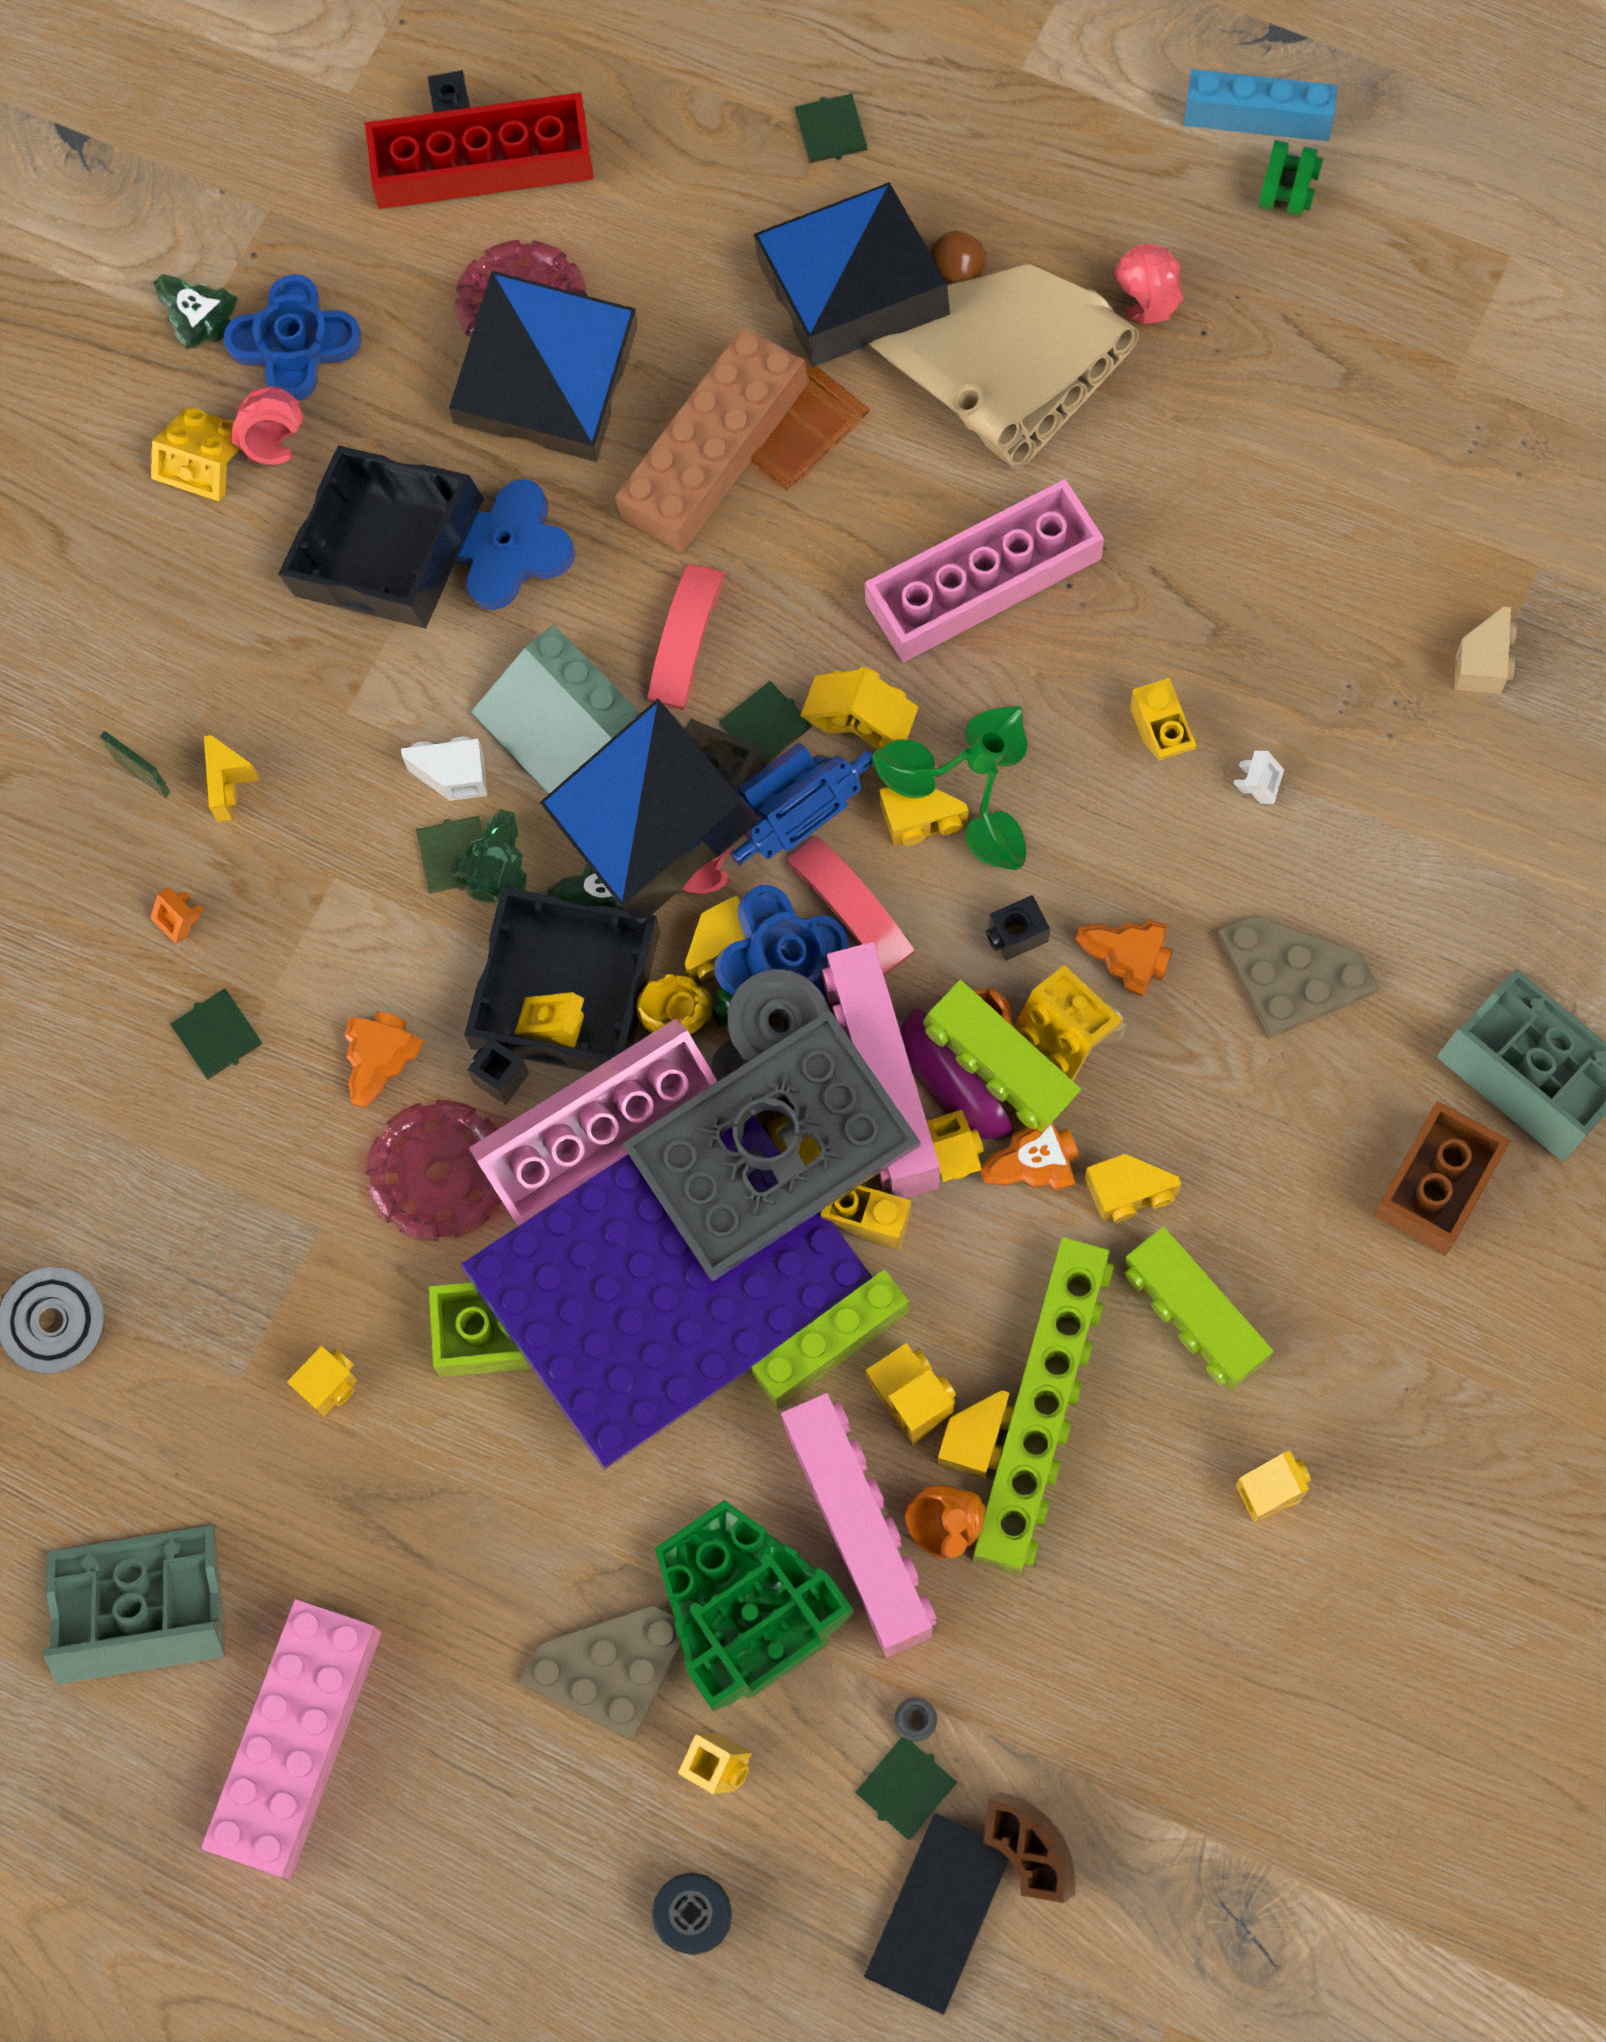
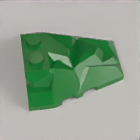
M723 1500L655 1547L667 1597L671 1602L676 1621L674 1623L681 1640L686 1659L684 1662L687 1674L712 1711L729 1706L742 1696L747 1699L756 1696L824 1648L829 1642L828 1636L841 1628L854 1613L852 1606L829 1574L805 1561L799 1556L797 1551L773 1538L765 1528L726 1500Z

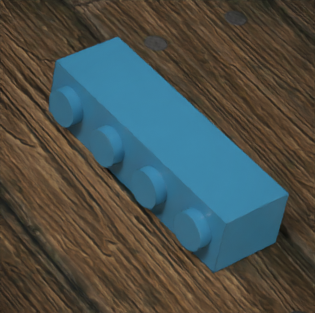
M1191 69L1184 126L1329 142L1335 114L1338 85Z

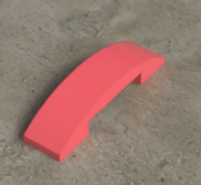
M688 563L676 590L662 633L647 697L648 702L653 703L656 699H659L665 706L685 710L695 678V664L712 608H716L725 578L724 571Z
M815 836L786 858L788 865L810 890L813 888L857 939L859 945L874 942L884 976L915 953L905 935L872 892L851 868L820 838Z

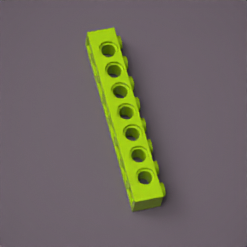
M1064 1237L1061 1238L985 1512L983 1530L979 1534L975 1548L974 1562L1022 1575L1024 1565L1033 1567L1039 1542L1031 1540L1035 1524L1044 1526L1050 1501L1043 1499L1046 1484L1055 1486L1061 1461L1053 1458L1057 1444L1066 1446L1072 1421L1064 1419L1068 1404L1077 1405L1083 1383L1082 1381L1075 1380L1079 1364L1088 1365L1094 1342L1087 1341L1086 1337L1090 1325L1095 1327L1099 1325L1104 1303L1097 1301L1100 1286L1109 1288L1114 1264L1107 1263L1110 1252L1108 1249ZM1073 1280H1081L1088 1285L1090 1291L1084 1296H1074L1068 1291L1067 1285ZM1065 1318L1072 1319L1077 1323L1079 1331L1074 1335H1063L1056 1327L1057 1322ZM1058 1357L1067 1363L1069 1369L1064 1374L1054 1375L1047 1370L1045 1363L1051 1358ZM1044 1396L1052 1398L1057 1403L1058 1409L1050 1415L1041 1414L1034 1405L1038 1398ZM1038 1436L1045 1441L1047 1449L1042 1454L1033 1455L1025 1450L1023 1442L1028 1437ZM1019 1476H1028L1035 1482L1036 1489L1029 1495H1021L1014 1490L1012 1482ZM1008 1516H1017L1024 1522L1025 1530L1017 1536L1008 1535L1001 1527L1003 1519Z

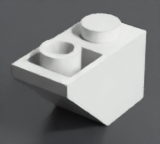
M456 737L447 743L418 742L409 748H401L402 758L407 770L447 800L453 801L488 796L484 754L478 738Z

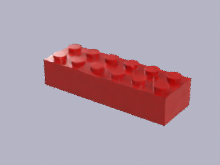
M581 92L365 122L371 185L378 209L594 179L587 122Z

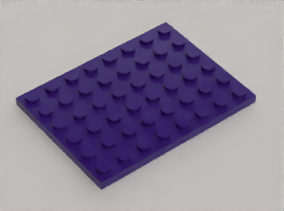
M754 1116L745 1122L740 1144L746 1151L756 1145L766 1158L782 1154ZM732 1127L723 1133L721 1140L730 1152H738L739 1150L733 1138ZM629 1154L461 1263L464 1273L603 1470L612 1466L751 1370L753 1365L769 1355L770 1352L873 1278L832 1221L823 1219L821 1217L822 1211H820L712 1282ZM757 1168L748 1176V1181L759 1193H763L778 1184L772 1170H760Z

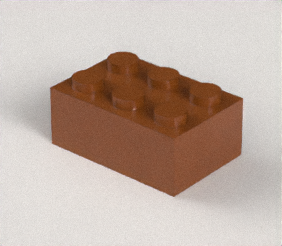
M1437 1101L1373 1216L1446 1256L1457 1240L1511 1140Z

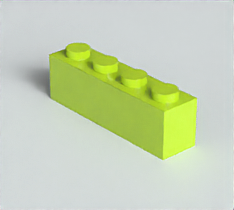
M961 979L927 1014L922 1022L927 1028L925 1031L932 1041L943 1047L946 1045L957 1055L956 1061L967 1072L971 1074L976 1072L985 1080L988 1091L1002 1102L1007 1100L1017 1110L1016 1115L1021 1122L1031 1129L1037 1128L1043 1132L1082 1090Z
M1164 1226L1126 1256L1124 1267L1127 1270L1124 1272V1275L1129 1283L1137 1291L1140 1292L1144 1289L1153 1299L1151 1306L1156 1314L1164 1322L1167 1323L1171 1320L1181 1332L1178 1335L1180 1341L1192 1354L1200 1353L1208 1363L1206 1370L1220 1386L1226 1383L1231 1390H1234L1270 1360L1274 1352L1272 1348Z
M884 1269L751 1367L753 1377L776 1408L779 1409L910 1313V1302Z

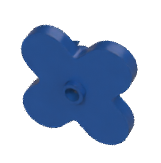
M290 274L281 277L272 285L268 295V307L262 313L258 311L253 314L240 315L227 325L224 332V343L232 359L244 365H266L265 377L268 386L281 387L301 401L311 395L316 388L318 365L320 363L342 362L353 357L360 349L362 335L357 321L350 314L343 311H322L320 309V297L312 280L303 275Z
M520 479L505 485L498 493L491 512H478L457 558L458 562L472 564L466 580L467 590L474 602L484 609L497 610L509 605L516 598L523 581L528 580L532 576L544 579L558 577L564 574L574 562L575 547L569 535L559 527L544 524L548 513V500L542 488L534 481Z
M760 885L747 892L741 898L737 910L745 939L732 943L717 956L714 969L719 985L727 993L734 995L741 984L757 973L774 969L788 970L800 974L811 981L820 990L827 1002V995L820 979L822 969L828 968L827 954L849 948L848 936L843 926L828 916H815L806 920L797 917V913L794 912L789 898L777 887Z

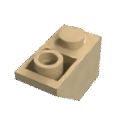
M1503 606L1462 638L1456 654L1454 690L1501 694L1506 681L1513 680L1515 657H1509V645L1515 644L1517 623L1511 622V607Z

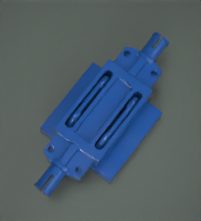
M798 742L737 789L741 796L761 820L744 834L748 840L730 852L734 861L741 866L757 852L767 859H770L781 849L788 852L849 806L846 800L861 790L859 775L873 766L871 752L866 750L851 763H848L838 755L834 758L825 755L812 757L806 746Z

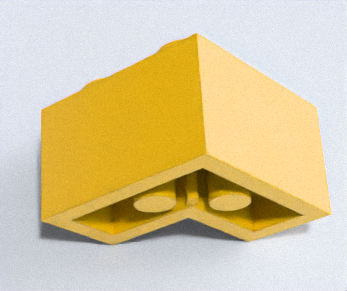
M860 667L858 670L834 671L829 674L815 675L800 716L826 735L853 732L872 747L880 750L890 742L902 739L907 740L919 707L907 699L906 694L902 690L891 687L881 680L880 675L876 671Z
M905 1343L865 1370L867 1381L912 1446L948 1423L949 1418L954 1416V1405L956 1404L953 1398L956 1396L954 1389L944 1375L938 1378L935 1376L930 1363L920 1349L913 1352L909 1345Z

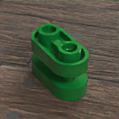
M1275 140L1258 208L1272 211L1275 200L1289 203L1287 214L1301 217L1303 210H1311L1316 189L1309 188L1311 179L1318 181L1324 158L1317 157L1318 149L1305 146L1303 147L1301 157L1288 155L1289 143ZM1283 169L1297 172L1293 188L1279 185Z

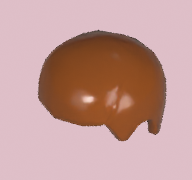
M962 231L945 233L932 245L930 254L947 285L979 278L986 263V252L982 244L972 235Z

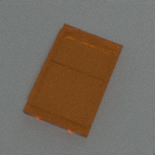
M812 366L806 371L808 385L762 447H757L750 457L755 465L785 490L790 489L804 478L869 413L867 406L817 366Z

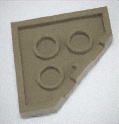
M1255 915L1218 931L1217 937L1269 1039L1376 994L1379 990V986L1362 953Z
M652 1605L541 1643L536 1648L519 1683L633 1742L682 1646L674 1624L676 1622L675 1617Z

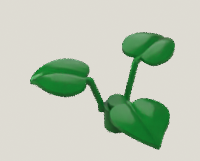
M1020 706L996 708L973 717L965 728V740L971 748H964L961 754L940 768L933 769L935 762L931 752L924 745L913 740H896L873 752L872 762L882 781L896 793L908 798L917 799L931 795L935 790L934 777L943 775L964 760L968 761V766L973 772L978 774L987 773L988 777L980 807L981 818L973 819L967 825L965 830L966 844L972 854L984 863L1010 870L1022 868L1026 859V845L1019 824L1011 815L1004 811L988 814V805L994 779L999 772L996 766L1016 765L1024 758L1027 751V738L1023 727L1022 709Z

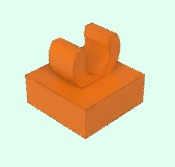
M168 887L157 893L150 919L177 944L188 938L191 925L199 920L203 907L198 905L191 909L187 905L190 895L187 891L176 894Z

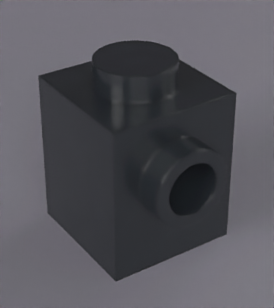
M463 70L427 76L433 113L471 108Z
M490 1038L484 1048L476 1052L468 1068V1073L473 1083L505 1105H507L529 1075L524 1059Z

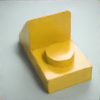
M212 735L204 736L209 808L217 822L233 820L232 806L237 805L235 784L258 781L260 778L251 763Z
M573 992L525 997L514 1034L530 1040L574 1048L584 1018L581 1009L585 998Z

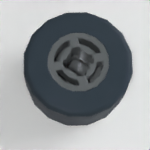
M690 1872L677 1875L662 1886L654 1899L652 1918L655 1931L663 1943L676 1952L697 1955L711 1951L723 1941L730 1930L732 1909L730 1899L720 1884L706 1875Z

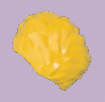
M667 974L657 981H649L637 998L636 1009L638 1019L641 1021L642 1026L651 1033L677 1019L688 1030L689 1034L692 1035L709 1021L712 1016V997L710 992L704 987H698L694 979L687 976Z

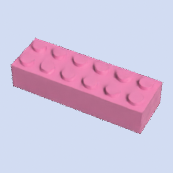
M1063 479L866 581L865 603L902 663L1101 560L1104 537L1066 479Z
M870 942L827 954L828 968L822 969L828 1004H836L832 1006L834 1017L921 1142V1146L877 1174L881 1190H889L891 1195L901 1198L939 1189L940 1166L875 944Z
M674 1019L472 1145L469 1149L513 1220L519 1226L626 1156L628 1153L622 1143L718 1081L688 1030L677 1019Z
M825 1393L782 1412L781 1416L786 1434L885 1658H889L931 1639L932 1626L936 1624L935 1619H937L927 1595L919 1598L915 1586L919 1585V1577L909 1555L901 1558L897 1548L901 1547L900 1534L892 1517L884 1519L880 1509L884 1508V1499L874 1477L869 1480L865 1478L863 1471L867 1470L866 1459L857 1439L849 1442L846 1433L850 1432L849 1421L840 1401L832 1404L828 1393Z
M296 1599L294 1600L203 1841L202 1850L282 1878L292 1879L382 1631L373 1625Z

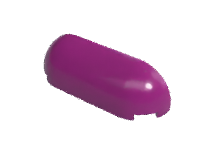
M914 1008L904 1019L900 1033L912 1073L946 1115L962 1110L970 1130L977 1129L981 1139H995L997 1141L1013 1134L1011 1122L997 1099L988 1091L986 1085L976 1073L971 1074L956 1061L957 1055L946 1045L943 1047L939 1046L930 1039L925 1031L927 1028L922 1024L927 1015L920 1009Z

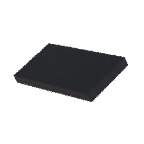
M934 1813L864 1978L944 2015L1010 1859L999 1849L984 1844V1835Z

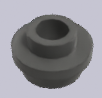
M909 1698L903 1701L896 1709L894 1723L896 1730L904 1739L919 1742L932 1735L937 1725V1715L935 1709L928 1701L922 1698ZM917 1712L923 1716L924 1723L921 1727L913 1728L908 1724L907 1718L911 1713Z

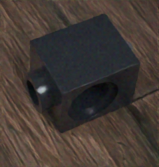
M1033 895L990 913L989 929L985 930L995 952L1001 950L1006 961L1049 942L1050 927ZM1011 924H1020L1026 931L1021 935H1012L1005 928Z

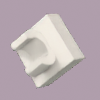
M1254 751L1252 761L1243 760L1239 764L1240 768L1247 773L1246 779L1235 780L1234 785L1242 793H1251L1260 804H1274L1284 769L1269 751Z

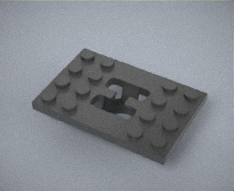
M828 1010L631 1137L622 1145L713 1282L921 1146V1142L834 1015ZM777 1098H786L795 1112L785 1102L777 1100ZM762 1111L783 1113L786 1115L789 1123L777 1131L788 1148L782 1154L772 1158L764 1157L756 1145L746 1151L740 1144L745 1122ZM732 1127L733 1138L739 1150L738 1152H730L721 1140L723 1133ZM812 1137L822 1152L818 1158L804 1165L798 1152L802 1145V1139ZM757 1168L760 1170H772L778 1184L763 1193H759L748 1181V1176Z

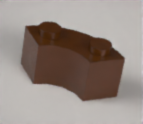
M999 1793L988 1799L984 1844L999 1849L1012 1861L1020 1878L1021 1896L1065 1903L1075 1895L1076 1889L1073 1860L1063 1836L1053 1822L1034 1805L1016 1796Z

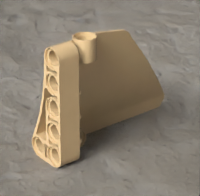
M1025 264L991 275L948 285L949 315L903 333L879 338L867 345L956 412L969 430L976 431L989 450L1014 469L1024 467L1133 350L1138 341L1139 332L1137 328L1117 315L1107 301L1092 289L1086 290L1034 265Z

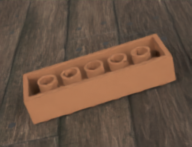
M742 327L615 496L621 519L683 554L808 385L805 360Z

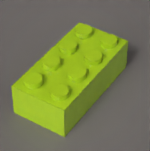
M471 1282L429 1286L433 1368L440 1377L532 1369Z

